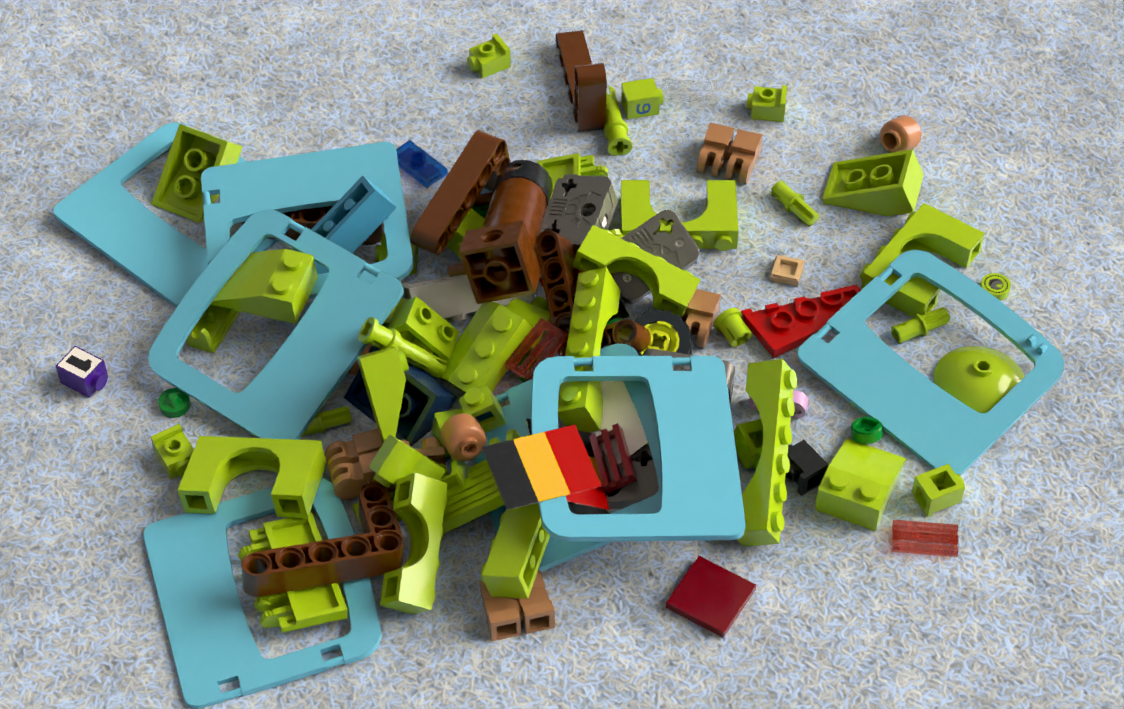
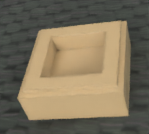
M776 255L769 281L798 287L805 261Z

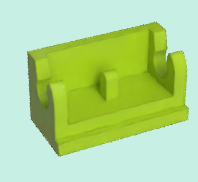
M211 303L189 334L186 344L214 354L241 311L215 306Z

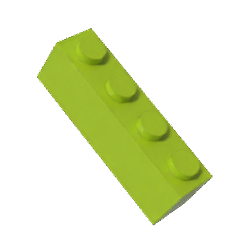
M538 502L509 510L506 509L500 517V527L496 537L491 541L490 554L487 562L481 568L482 582L485 583L491 597L529 598L550 535L543 528Z

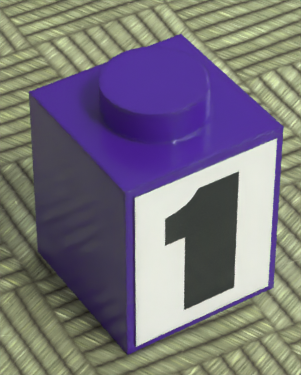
M74 346L56 365L60 383L88 398L96 390H102L109 378L104 360L77 346Z

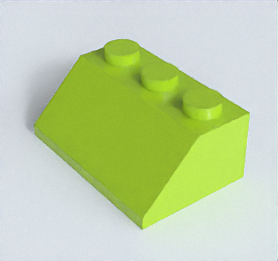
M493 301L482 303L455 343L450 359L446 360L447 363L445 365L447 367L445 372L439 378L464 394L471 388L476 387L480 389L484 386H488L493 393L534 329L524 318L501 304Z

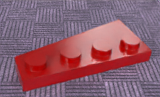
M856 284L821 292L820 297L810 299L805 296L794 298L793 303L780 306L777 303L765 305V309L754 312L750 308L741 311V319L770 355L775 358L801 346L809 337L817 333L861 289Z

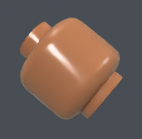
M901 115L888 121L880 130L881 144L889 153L914 149L921 141L922 133L919 124L907 115Z
M469 414L454 415L446 420L441 428L440 436L442 443L454 459L459 461L474 459L482 453V447L486 446L487 439L484 430L475 417Z

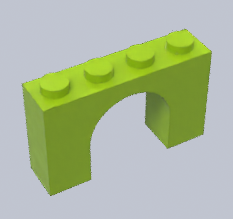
M621 180L620 208L621 233L623 235L628 234L656 215L650 204V180ZM707 180L705 212L694 220L681 222L697 244L699 250L717 249L719 251H727L729 249H737L739 227L736 180ZM661 223L659 232L665 231L667 234H670L671 225L665 226Z
M923 203L916 212L912 211L909 214L905 225L901 229L897 228L894 231L888 245L880 247L875 260L863 267L860 274V279H862L861 290L876 276H879L886 270L889 264L899 255L906 251L921 250L934 252L967 268L981 251L985 233ZM892 273L884 282L891 286L900 277ZM913 277L885 303L911 317L915 314L924 315L931 312L936 306L940 289L920 277Z
M199 436L177 490L184 513L215 514L226 486L235 477L252 470H269L278 474L271 492L277 517L308 518L327 464L321 440Z

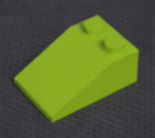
M179 123L151 204L201 223L204 219L201 174L210 167L236 164L243 146ZM220 194L210 195L211 204L216 202Z
M913 149L833 162L822 200L825 204L883 216L905 215L915 210L924 174Z
M288 249L252 252L211 303L219 307L297 324L318 278L314 257L311 254Z
M393 346L357 357L382 443L385 442L389 434L396 437L406 382L404 372L409 370L405 353L402 351L398 352L397 348Z
M846 438L829 464L818 488L815 510L876 532L906 462V458Z

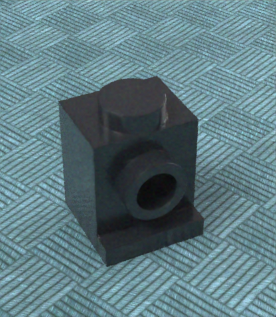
M804 439L795 445H789L787 456L790 468L788 473H786V479L790 482L795 481L798 484L797 492L802 496L821 484L827 471L828 463Z

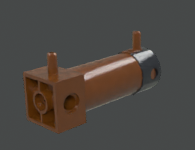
M515 160L506 164L499 171L493 192L479 194L473 204L475 207L490 204L483 226L479 229L466 231L459 250L462 263L449 265L447 273L449 277L467 275L477 304L531 295L536 292L541 270L534 248L545 210L553 192L550 175L538 163L529 160Z

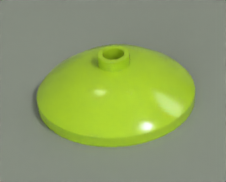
M964 346L948 352L939 360L934 370L933 383L975 411L987 413L1024 378V374L1014 360L998 350L984 346Z

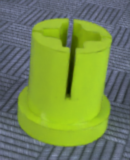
M736 307L723 311L713 322L715 329L718 332H722L733 348L748 342L752 337L751 331L741 319L742 313Z

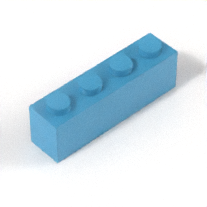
M362 176L311 230L353 254L397 207L381 189ZM315 262L317 274L329 273L326 267Z

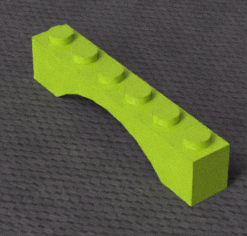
M607 267L578 274L565 356H573L574 358L600 356L603 332L608 320L618 313L621 293ZM574 366L575 371H593L592 366ZM566 381L561 383L558 397V416L565 427L576 425L577 430L588 433L601 430L603 417L601 381Z
M784 359L748 363L745 391L753 399L760 413L763 426V446L754 476L742 493L746 525L742 537L736 539L742 546L779 544L780 532L784 529L782 510L783 502L787 499L785 477L790 468L787 456L788 444L792 442L790 422L791 416L795 412L793 389L797 387L796 373L794 370H791Z

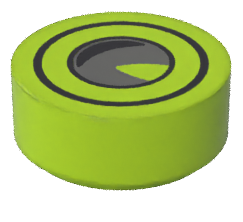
M999 273L985 275L980 285L1000 301L1008 297L1011 289L1009 279Z

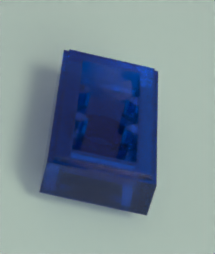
M411 140L396 149L399 167L425 188L430 187L448 174L445 166Z

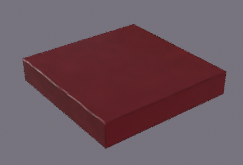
M698 556L667 600L666 608L724 638L756 591V584Z

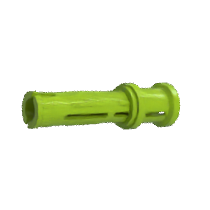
M609 86L610 94L606 92V125L603 130L605 137L609 140L607 144L608 152L612 156L627 155L633 147L631 139L627 137L629 132L628 125L621 118L616 90L614 87Z
M374 317L368 318L359 331L358 340L363 344L370 343L380 350L392 346L396 347L398 352L402 351L405 353L408 363L428 372L436 378H439L445 372L447 367L445 365L447 363L446 360L401 337L398 330L394 328L388 329L378 324V320Z

